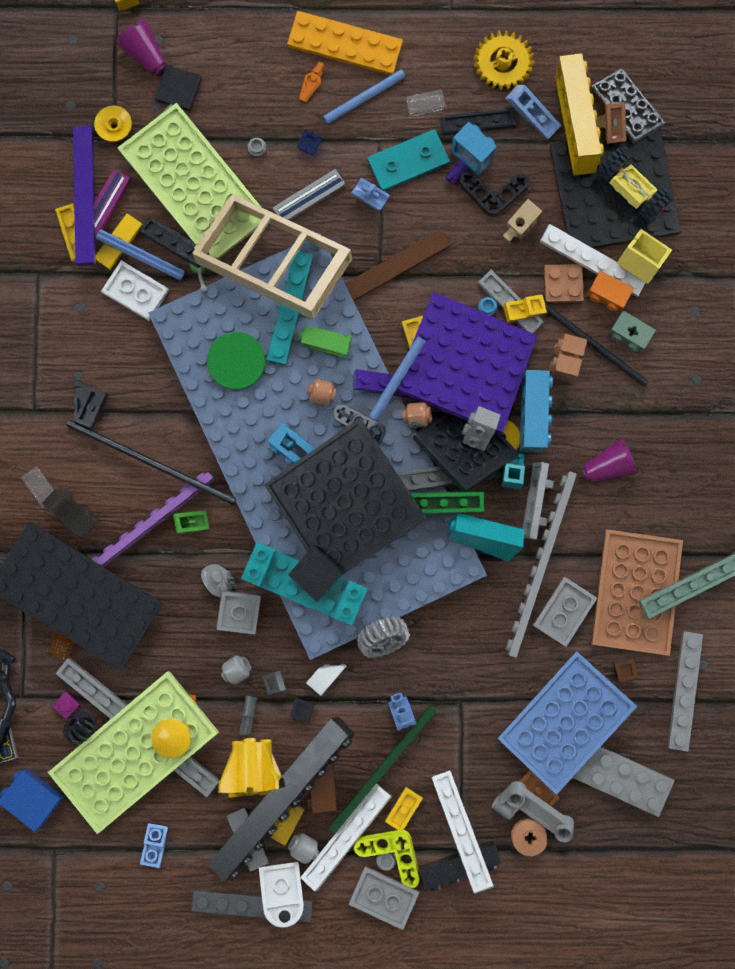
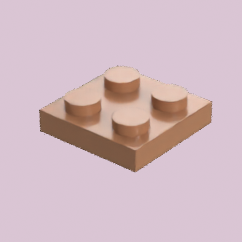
M579 264L544 265L545 302L582 303L584 301L582 266Z

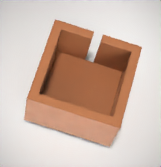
M564 334L562 339H558L553 350V354H556V356L550 362L548 369L551 372L550 377L570 384L574 382L578 377L582 362L579 356L583 357L587 339Z

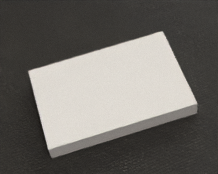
M120 261L101 292L150 322L151 318L148 313L159 308L170 290L125 262Z

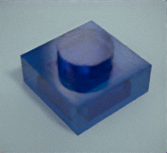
M305 130L297 144V148L314 156L322 141V137Z

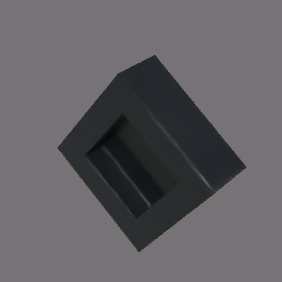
M295 698L290 717L309 723L315 703Z

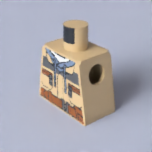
M527 199L507 222L508 230L502 237L510 244L516 237L521 240L541 220L542 211Z

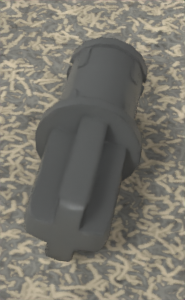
M245 695L243 713L240 714L242 715L239 730L241 735L249 736L251 734L253 718L256 717L254 713L257 697Z

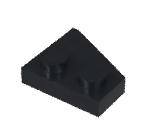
M74 381L76 397H74V421L94 429L109 395Z

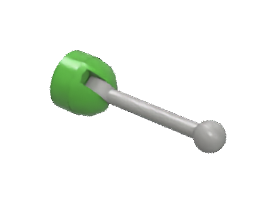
M190 264L192 272L198 273L201 284L200 291L202 293L207 292L208 288L205 286L202 277L205 267L200 266L198 269Z

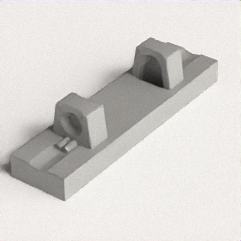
M544 462L533 463L522 529H525L524 539L527 540L537 539L539 526L547 525V519L540 516L544 491L548 488L552 489L554 481L547 480L549 464Z

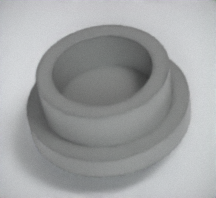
M261 138L250 140L248 143L249 153L256 157L263 155L266 151L264 140Z
M395 854L377 855L378 867L384 871L393 869L396 864Z

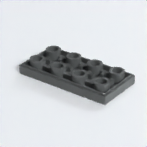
M622 68L591 86V91L604 107L608 103L625 102L626 135L633 144L664 126V120Z

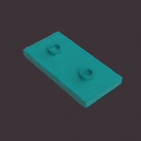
M435 129L367 157L378 185L383 191L450 164V160Z

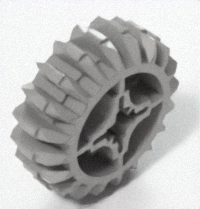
M391 616L366 626V629L360 631L357 642L364 656L376 658L400 649L409 640L410 634L403 619Z

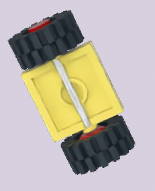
M619 147L608 156L596 173L606 183H610L636 209L646 202L638 213L650 223L669 205L674 197L663 187L657 191L632 165L623 169L630 161L631 156Z

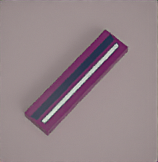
M116 170L112 171L95 201V242L99 230H103L131 181L129 176Z

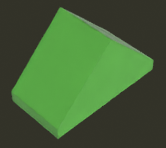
M206 511L173 514L177 534L181 536L210 529Z

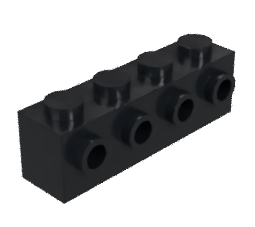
M493 840L478 845L487 870L497 869L498 865L502 863ZM459 852L418 866L425 889H430V891H436L442 888L441 885L449 883V885L456 884L461 881L460 878L468 876Z

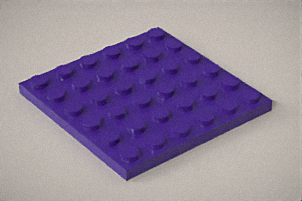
M432 292L412 345L417 337L422 338L426 343L396 391L468 421L471 412H476L478 406L498 413L500 418L495 433L501 435L537 335Z

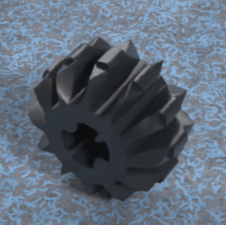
M79 710L76 714H72V717L64 725V737L75 745H81L84 741H87L88 737L92 736L91 734L95 730L97 723L95 718L92 717L93 715L84 710Z

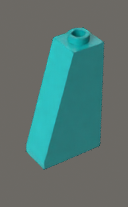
M457 513L449 521L448 531H450V539L509 562L523 548L525 529Z

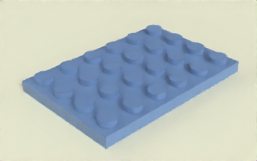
M576 652L498 739L557 795L636 709L637 705L581 654Z

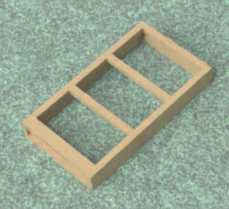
M232 194L228 201H225L223 209L215 216L213 224L204 232L203 239L194 247L195 250L192 253L197 264L312 320L315 319L352 260L351 249ZM239 209L261 219V222L232 266L207 255V253L236 210ZM271 224L298 238L267 284L238 269L267 225ZM307 241L335 254V256L304 302L275 288L303 243Z

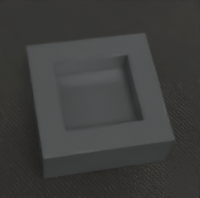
M281 671L263 676L268 695L286 690Z

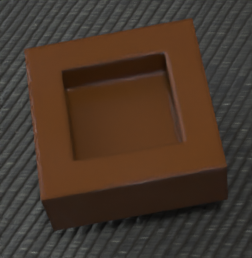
M634 659L613 663L617 682L638 678Z

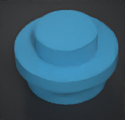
M486 297L479 302L478 309L480 312L491 316L497 310V303L494 299Z

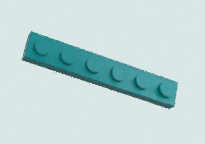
M298 251L291 262L284 292L303 300L313 254ZM282 304L280 305L267 361L286 365L299 313Z

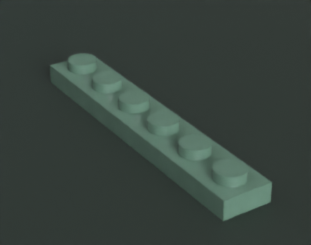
M735 553L638 600L645 618L650 619L735 576Z

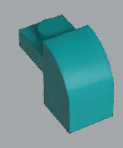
M519 453L515 460L505 464L501 475V487L522 488L525 454Z

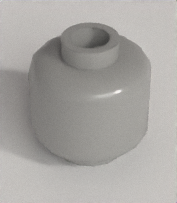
M234 656L222 665V678L227 683L230 682L233 685H237L249 677L251 665L245 657Z
M303 833L298 836L295 835L288 846L290 856L304 864L309 863L311 860L314 861L319 854L317 841Z

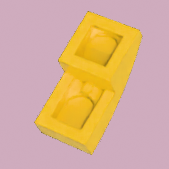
M543 295L525 297L523 300L505 302L503 304L507 323L547 313Z

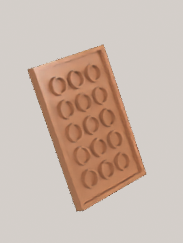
M605 530L591 645L670 656L676 606L650 619H646L638 600L679 580L683 540Z

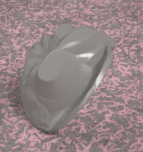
M212 564L202 570V581L214 596L221 598L222 590L232 591V588L237 589L231 572L222 566Z

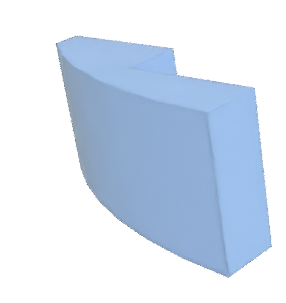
M148 823L140 865L155 868L161 867L168 827Z

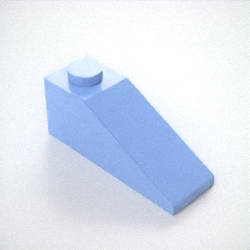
M517 85L505 98L524 119L547 139L561 126L525 85Z

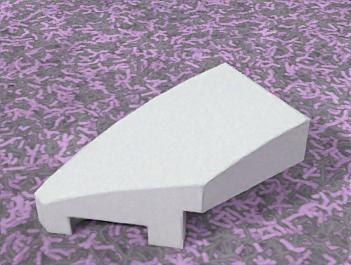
M325 664L323 667H319L307 681V684L321 696L344 670L346 665Z

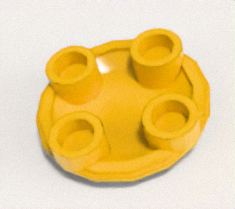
M177 719L160 721L152 732V745L155 751L166 758H177L183 755L188 750L191 742L189 726Z

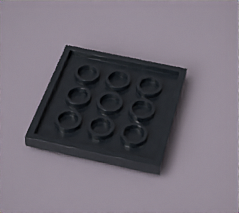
M447 413L415 433L412 439L462 492H468L505 467L506 463L509 464L519 456V452L502 435L495 432L484 451L462 443L465 436L462 434V431L468 421Z

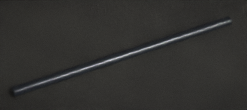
M72 420L67 422V427L231 505H234L236 502L235 497Z

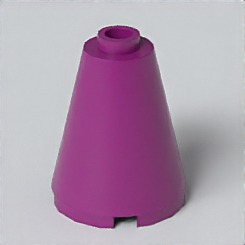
M145 19L137 21L139 25L134 27L132 24L118 36L119 41H116V43L149 73L158 75L165 69L164 65L166 62L149 24Z
M624 438L616 441L584 465L585 469L582 471L586 480L591 479V482L639 473L638 469L633 470L636 464L628 446L622 445L625 442Z

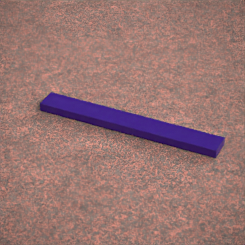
M89 125L73 127L76 266L96 265L93 127Z

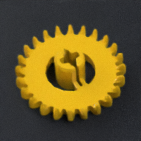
M507 30L504 36L501 35L500 31H498L497 37L491 33L490 40L485 36V44L479 42V48L475 50L477 55H474V60L476 61L474 67L479 68L476 73L478 75L482 74L480 80L487 79L486 85L493 83L492 88L499 85L500 90L503 89V86L509 90L510 85L515 88L517 82L523 84L524 79L529 78L528 73L532 72L531 66L534 65V61L531 60L534 54H528L531 51V46L525 48L527 40L520 43L522 36L520 35L519 38L515 39V32H513L511 37H508ZM498 51L496 60L490 62V58L493 55V53ZM517 60L516 67L510 72L501 73L495 70L506 71L511 67V63Z

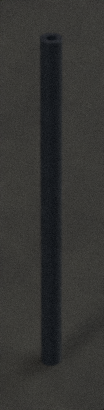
M544 302L547 313L576 336L587 339V344L643 387L646 386L649 382L646 378Z

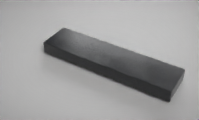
M514 107L440 116L442 136L457 134L468 122L478 126L481 131L516 127Z
M151 217L139 229L141 235L198 269L201 265L196 263L192 254L195 250L194 247L197 245L196 243Z

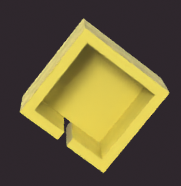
M640 229L617 264L637 276L638 279L649 284L672 249Z

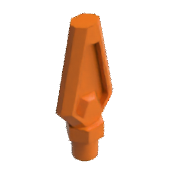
M318 62L311 73L305 75L299 96L300 101L306 103L321 85L320 77L325 66L322 62Z

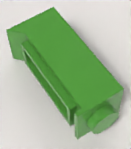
M306 324L305 330L302 329L300 332L299 340H301L302 347L347 359L352 334L345 337L343 334L311 326L309 328V325Z

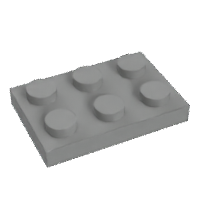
M563 577L533 626L564 647H567L597 600V597L568 578Z
M365 866L348 905L403 930L419 895V891Z

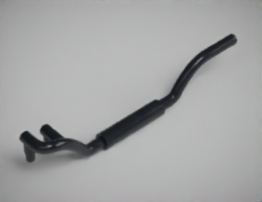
M0 649V686L6 700V707L2 717H0V752L13 723L11 719L16 708V698L9 679L10 663H14L16 658L4 649Z

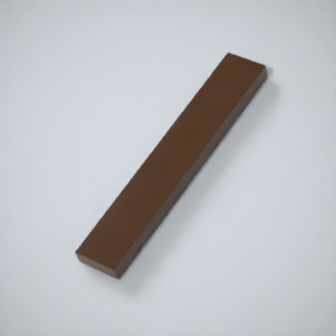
M440 229L350 280L345 285L353 301L444 251L450 247V244Z

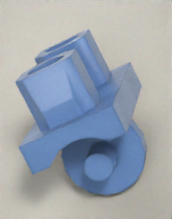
M362 177L351 192V195L379 212L390 197L388 193Z
M402 693L392 695V701L388 702L397 730L399 731L403 727L408 728L409 725H416L407 696L403 697Z

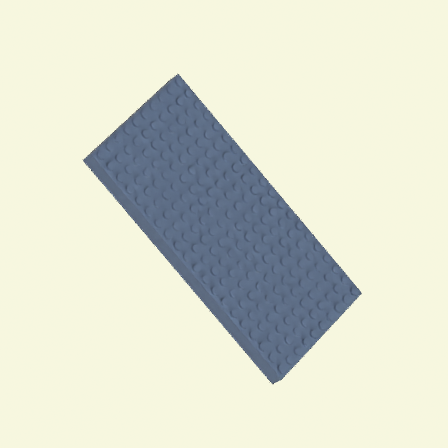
M307 241L299 249L300 252L313 254L302 300L304 302L333 259L330 252ZM292 247L240 271L268 284ZM291 263L275 288L284 291ZM225 277L207 285L208 290L205 293H202L200 289L148 314L231 492L236 498L238 507L255 543L259 542L280 553L301 560L307 551L264 486L265 483L290 467L284 461L286 458L281 453L277 455L269 449L271 445L268 443V440L283 423L316 449L347 427L334 417V409L338 405H347L369 416L382 395L353 390V372L359 369L389 373L342 277L335 285L314 320L299 313L286 365L267 361L281 304ZM306 324H308L309 328L313 326L343 334L345 337L352 334L347 359L302 347L301 340H299L301 330H305ZM231 332H242L252 336L260 343L265 354V369L261 377L254 385L242 390H231L218 384L211 376L207 365V356L212 344L222 335ZM316 379L331 382L336 389L333 403H329L326 407L311 403L309 400L310 395L306 394L309 383L313 384ZM392 396L377 420L386 428V434L380 444L381 450L396 472L434 467L430 457L412 439L414 434L417 433L416 428H410L407 422L403 421L402 413L406 408L399 396ZM345 410L340 411L341 418L348 417L351 419L352 416L345 413ZM378 427L372 429L374 435L380 434ZM289 436L287 437L294 444L290 449L300 458L307 455L297 447L293 439ZM282 445L288 452L290 451L285 445ZM444 487L411 491L410 493L447 492ZM456 514L425 515L427 518L425 521L340 576L342 579L368 588L353 626L280 596L309 659H314L357 638L361 633L360 631L366 629V626L371 625L372 622H377L385 617H401L487 576L474 548L449 538L448 524L450 519H453Z

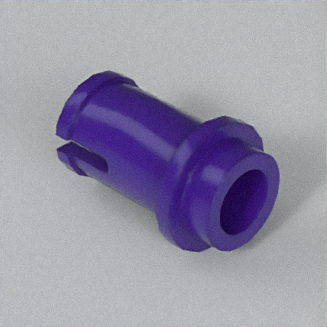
M461 160L455 162V167L445 177L446 180L449 181L454 176L450 183L455 185L461 174L467 171L468 166Z

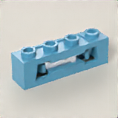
M282 423L268 440V443L271 445L269 449L277 455L279 453L286 457L284 461L291 466L301 458L290 450L294 444L287 438L288 436L306 454H309L315 448ZM282 445H285L290 451L288 452Z

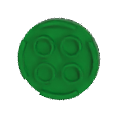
M231 332L222 335L212 344L208 352L207 365L211 376L218 384L231 390H242L251 387L261 377L265 369L266 360L262 346L255 338L246 333Z

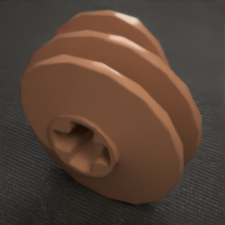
M524 818L513 826L511 841L519 853L525 856H536L544 851L547 845L546 830L534 819ZM531 833L533 838H530V841H527L525 836H528V834Z

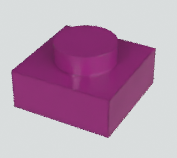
M65 691L52 707L65 719H68L81 704L68 691Z

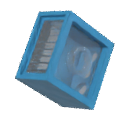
M468 122L454 136L451 153L466 163L468 168L479 176L493 161L497 146L493 139L482 134L478 126Z

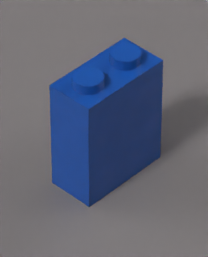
M27 768L22 771L19 770L13 776L12 780L14 782L11 786H6L0 793V805L36 832L43 826L64 796Z

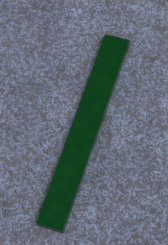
M431 705L426 708L416 720V725L411 726L329 825V830L333 834L337 832L433 716L436 709Z

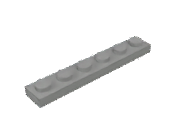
M682 631L667 746L669 749L689 752L703 634Z

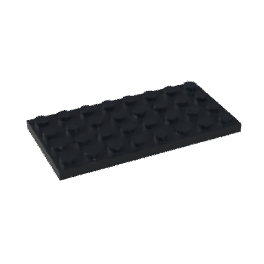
M32 522L27 524L0 567V597L120 671L125 667L164 604Z

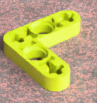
M397 830L360 837L356 841L354 851L360 857L395 852L403 885L410 888L418 885L420 872L412 838L407 831ZM399 837H402V839L405 840V849H402V843L401 841H398ZM384 839L387 841L388 846L381 848L377 841ZM361 843H364V846H367L366 850H364L363 847H360ZM409 855L412 861L404 863L401 860V856ZM408 869H411L410 873L411 876L414 877V881H411L410 878H407L409 873Z

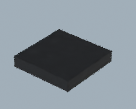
M166 65L155 95V101L167 105L177 103L181 109L191 111L202 79L201 75Z
M314 545L291 570L288 576L317 602L344 572Z

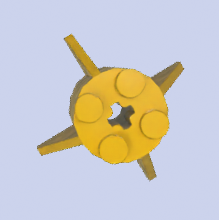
M247 738L244 741L232 742V753L218 784L219 793H228L229 798L253 796V794L267 795L269 791L279 789L278 781L282 776L272 754V740L263 739L260 742H256L255 738Z

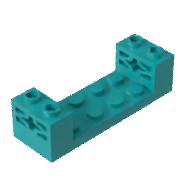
M256 542L241 579L353 626L368 588L339 577L321 599L316 602L288 576L300 560Z

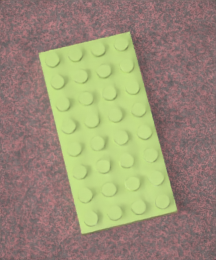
M177 103L118 147V150L188 237L196 244H199L203 239L204 232L211 227L215 216L221 212L225 201H228L232 194L261 207ZM237 209L209 250V256L218 260L253 233L260 224L261 219Z
M168 671L48 773L98 834L212 739L219 731L170 671ZM177 719L189 726L190 745L188 750L177 758H166L159 755L152 745V732L154 727L162 720Z

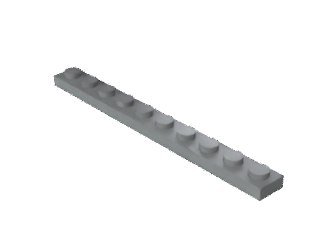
M569 471L566 476L563 475L559 486H562L560 494L557 493L554 499L556 507L554 512H550L548 522H550L549 529L544 530L542 536L544 544L537 551L536 558L538 562L531 569L530 577H532V580L525 587L524 595H526L524 603H520L518 608L520 616L518 621H514L511 630L514 632L512 640H508L505 648L508 651L507 655L517 658L577 475L576 473Z
M67 658L56 672L61 679L110 719L127 706L124 701L71 658ZM191 756L174 770L206 797L210 795L220 782L216 776Z

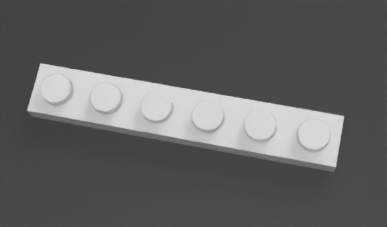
M551 224L548 225L540 240V243L591 272L598 274L599 271H602L633 287L634 289L631 294L635 297L639 296L646 283L628 270L623 269L616 261Z
M451 771L432 777L474 894L493 888V883Z
M376 784L300 878L314 891H317L392 796Z

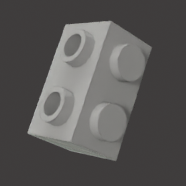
M478 406L475 413L471 412L468 422L463 428L462 434L465 436L462 443L484 451L497 428L500 414Z

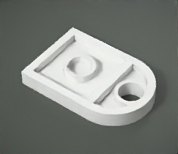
M293 862L260 867L263 910L267 920L272 925L280 928L294 925L301 918L304 908L299 863ZM282 911H288L291 915L290 920L286 923L279 920V914Z

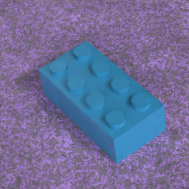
M526 370L522 377L519 452L543 453L548 448V445H551V434H548V427L551 426L552 416L548 415L549 407L552 406V396H549V390L552 388L553 377H549L550 371Z

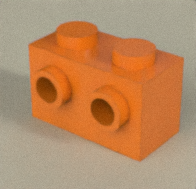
M599 271L587 296L595 303L601 302L607 305V308L613 312H621L634 288Z

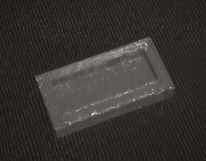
M442 89L406 97L410 117L446 109Z
M36 466L21 477L43 509L60 498L39 467Z

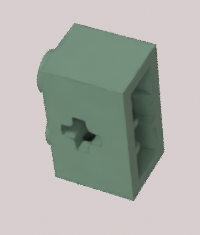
M622 311L608 334L611 335L614 341L626 344L629 350L641 353L656 330L627 312ZM629 331L633 332L632 337L629 336Z

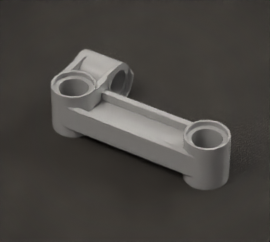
M512 782L503 793L497 796L492 804V809L508 820L520 809L554 833L559 841L569 842L573 838L574 820L567 815H562L531 793L522 782Z

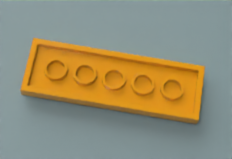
M297 11L287 47L391 76L394 74L403 39Z

